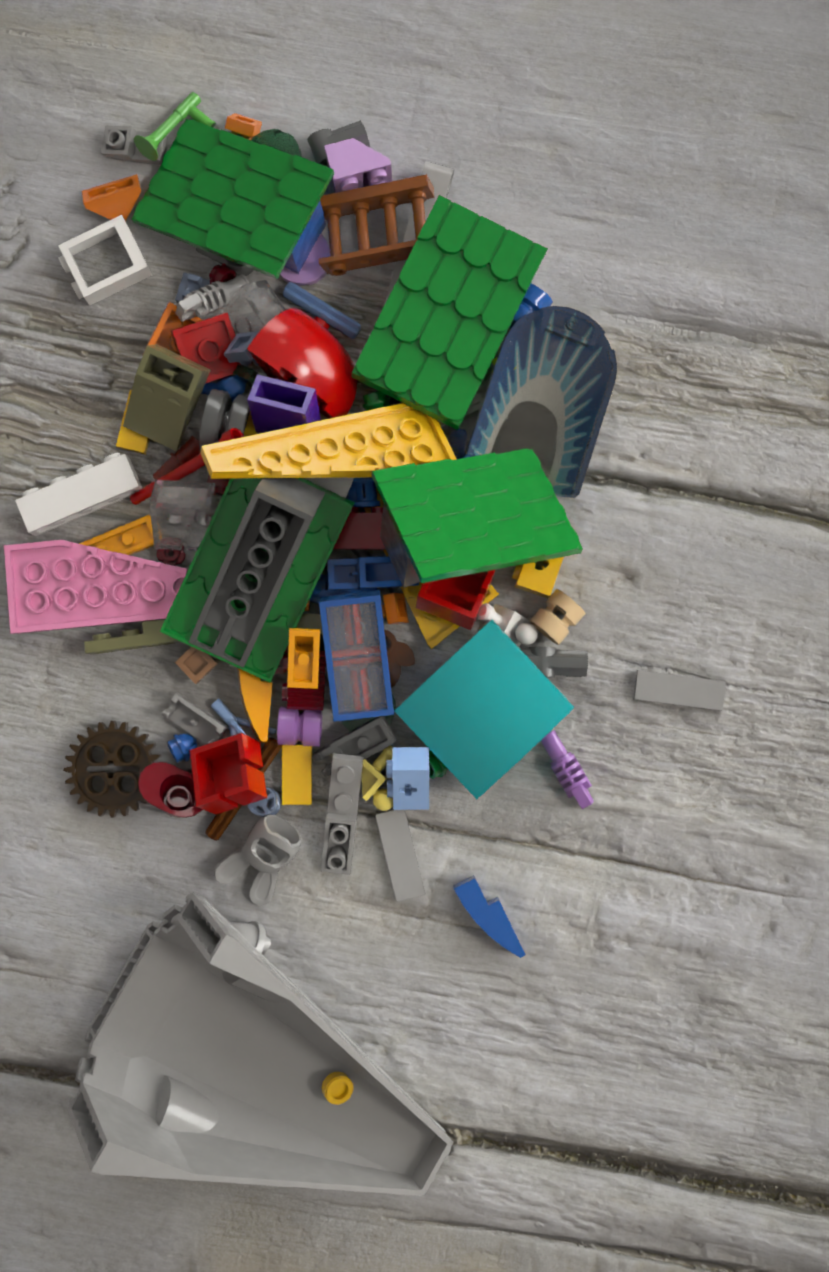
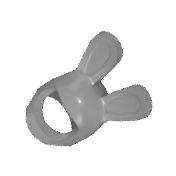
M269 814L259 819L249 832L243 847L218 862L214 869L215 878L221 884H230L251 864L259 872L251 886L250 899L255 905L263 906L268 904L275 892L278 872L287 866L299 852L301 846L299 832L286 819L277 815Z

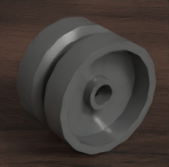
M211 390L201 422L200 452L202 446L218 443L221 435L231 428H237L244 435L250 413L247 395L239 394L232 403L228 391Z

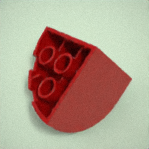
M297 308L287 309L272 318L260 330L248 346V352L267 377L314 388L316 390L319 412L328 419L347 415L354 402L357 390V380L351 377L355 366L349 353L328 331L330 326L324 320L317 316L313 319Z

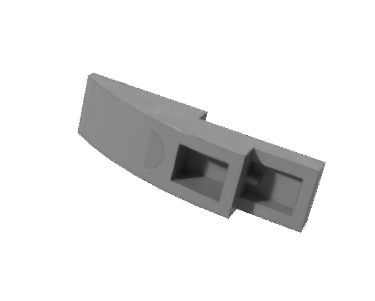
M333 754L321 872L351 874L364 758L362 756Z

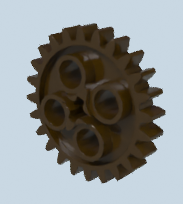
M110 721L109 728L107 729L104 722H99L98 731L92 727H87L88 737L82 734L77 735L81 743L80 745L70 744L69 747L75 754L65 756L66 760L72 762V766L63 769L65 772L72 773V777L67 779L65 784L74 783L75 788L70 791V795L79 793L81 796L77 804L80 805L87 801L89 803L87 812H91L98 807V816H104L106 811L109 810L110 817L114 818L117 815L118 809L123 816H126L129 813L128 806L134 811L140 810L138 801L144 804L148 803L139 792V776L144 768L159 759L161 754L152 755L151 750L156 747V743L148 745L145 743L149 737L148 733L140 737L137 736L139 732L138 726H134L128 731V722H123L118 729L116 721ZM127 745L131 746L135 752V756L130 762H126L121 754L123 748ZM96 746L102 747L105 752L104 759L100 763L96 762L92 757V751ZM112 764L114 766H139L140 768L137 772L121 771L114 773V775L112 772L87 771L89 766H110ZM126 775L131 776L135 782L134 789L131 792L125 791L121 784L122 779ZM96 776H100L105 782L104 789L101 792L95 791L92 787V781Z

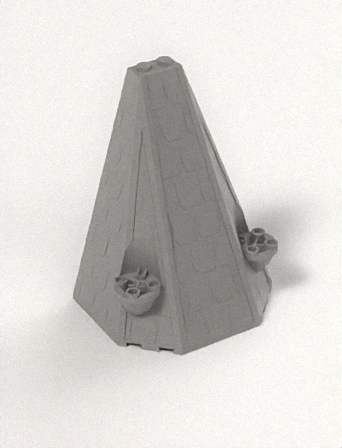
M191 892L186 896V905L180 907L175 904L163 913V919H165L159 924L152 921L147 925L87 1030L85 1041L90 1043L87 1054L88 1058L82 1057L80 1059L75 1081L80 1082V1090L75 1098L70 1099L67 1109L92 1172L100 1175L180 1179L186 1181L268 1185L274 1187L312 1188L393 1195H425L429 1186L434 1182L442 1162L449 1155L451 1146L454 1143L453 1140L434 1118L288 977L263 956L269 949L271 940L266 937V931L262 924L256 921L230 923L204 897ZM336 1071L345 1073L352 1081L354 1087L351 1097L339 1105L328 1102L321 1089L324 1079Z

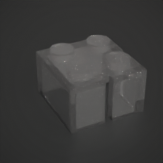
M155 480L149 502L155 549L181 550L186 528L191 527L187 551L198 550L216 511L215 483Z

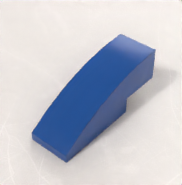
M390 557L329 559L324 567L325 591L403 587ZM419 582L410 586H418Z
M474 875L453 885L464 908L488 936L516 956L521 958L526 955L498 897L487 902Z

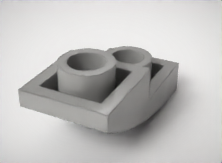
M105 125L101 154L125 161L161 165L166 152L168 137L166 136L158 145L157 161H152L140 153L134 143V137L136 135L146 137L153 132L136 131L132 126Z

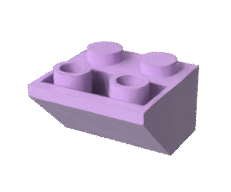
M351 138L324 146L327 167L334 169L332 177L334 193L392 181L390 159L358 140Z

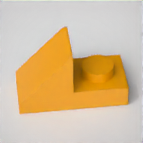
M289 628L287 688L318 689L320 629Z

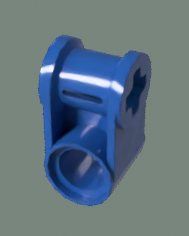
M354 478L346 496L347 499L355 502L353 507L380 506L373 478Z

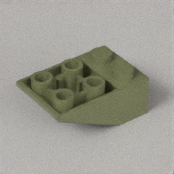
M158 344L147 345L135 375L123 426L174 451H178L211 370Z

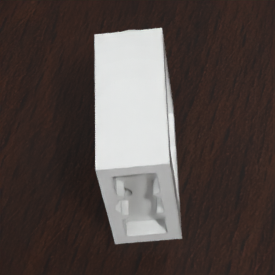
M122 215L58 245L63 254L58 257L66 273H72L75 281L71 285L79 299L84 297L89 305L152 276ZM118 234L133 266L88 287L73 255Z

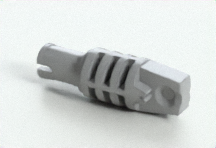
M241 274L229 281H215L205 287L192 291L185 295L182 301L178 302L175 314L181 321H185L197 316L199 318L226 307L232 298L249 292V280L245 275Z

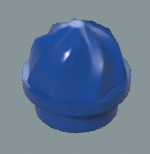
M175 734L172 740L167 741L168 748L175 762L178 763L183 760L188 762L191 758L190 750L197 748V741L191 735Z

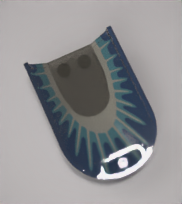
M563 306L543 307L520 318L510 329L503 341L464 458L494 452L495 454L521 449L533 450L540 460L546 477L553 486L555 495L558 497L576 498L580 494L617 375L615 351L611 349L604 335L606 332L588 315Z

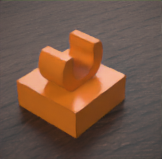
M234 113L227 117L225 129L231 130L232 132L230 133L239 134L243 138L253 141L252 137L260 134L262 122Z
M390 593L383 595L382 613L383 618H387V623L395 625L409 623L404 594Z

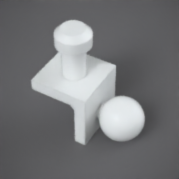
M487 603L481 605L477 617L485 622L484 626L493 620L518 647L521 644L530 645L536 641L538 631L527 618L516 611L498 604H494V606Z

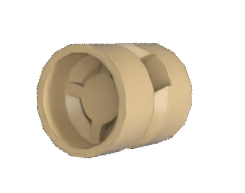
M556 589L546 600L547 607L545 609L540 608L529 621L545 637L559 645L569 634L568 627L576 626L586 613L574 600ZM557 611L564 616L562 620L555 615Z

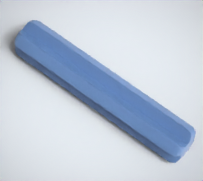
M289 282L284 288L283 296L312 315L321 318L328 325L351 339H355L361 330V325L293 282Z

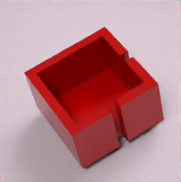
M496 569L423 583L417 596L415 608L471 630L492 583Z
M239 733L190 750L196 807L216 815L238 808V803L244 806L267 798L264 772L258 770L263 767L259 741L244 733Z

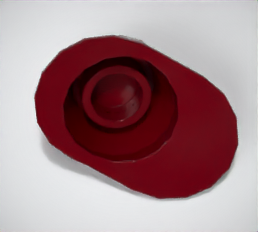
M165 762L152 763L140 773L138 780L139 792L144 800L152 806L175 818L192 817L202 812L203 809L196 807L193 774Z

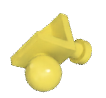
M391 745L383 749V752L372 764L367 759L363 760L362 798L367 801L373 795V804L381 811H387L393 807V798L387 797V789H378L387 779L381 771L386 767V760H392Z

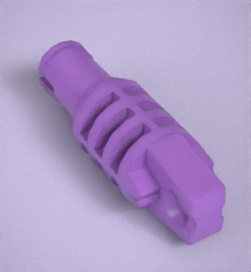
M555 730L549 732L541 742L552 760L550 767L568 798L574 796L581 809H584L594 802L588 791V788L592 785L574 754L566 751Z

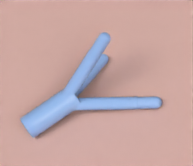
M217 699L211 705V708L228 725L231 736L239 733L245 734L238 724L251 727L248 720L236 717L220 699ZM269 727L268 733L275 734L276 729Z

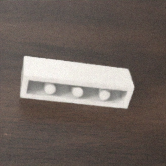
M111 454L103 459L104 463L97 466L92 464L77 469V474L71 477L60 476L49 482L50 485L40 490L39 488H32L23 492V497L16 499L15 502L28 533L34 536L41 535L128 498L131 494L142 489L131 459L126 454Z

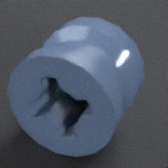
M266 787L267 798L248 804V808L252 813L261 817L269 814L276 815L282 806L279 793Z

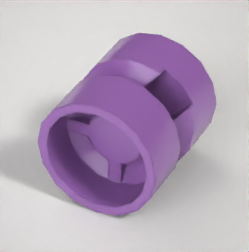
M279 708L277 726L278 745H295L298 741H301L303 746L320 747L322 736L321 710H304L302 713L298 709Z

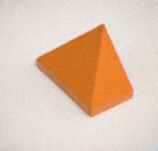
M136 174L83 190V204L86 209L109 220L122 215L126 221L141 193L140 181Z

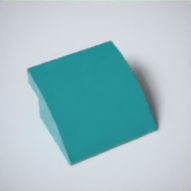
M491 620L397 707L394 712L477 800L574 709V706L505 632Z

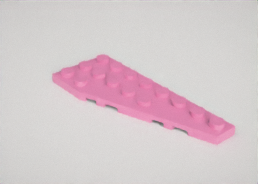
M65 540L4 545L10 634L166 619L188 569Z

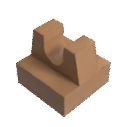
M190 647L175 662L195 684H198L218 665L211 655L194 647Z

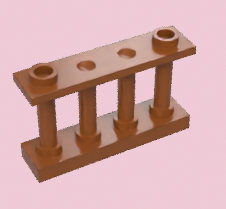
M428 175L323 195L320 201L325 220H327L330 256L319 258L318 260L319 265L327 275L341 276L350 270L407 260L426 222L424 202L426 199L435 198L434 186ZM412 203L416 240L399 243L395 208L401 204ZM382 208L384 209L387 245L370 248L367 213L371 210ZM354 214L359 251L342 254L339 219L342 216Z

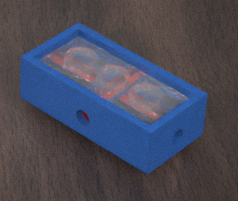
M380 590L321 596L319 607L333 721L394 715Z

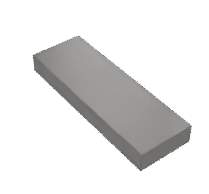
M637 670L633 699L723 711L726 681Z
M390 810L375 814L396 902L425 895L405 810Z

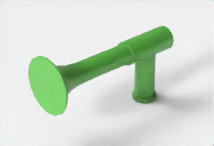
M191 92L152 134L146 137L140 135L134 137V143L141 154L149 160L157 161V148L160 142L188 115L195 121L214 128L216 122L212 121L197 108L201 99L195 92Z

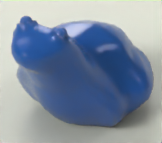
M241 375L226 376L216 383H206L201 394L209 395L212 389L228 391L233 403L239 394L244 393L246 381Z

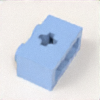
M392 747V760H386L387 778H393V780H387V797L393 798V810H429V747Z

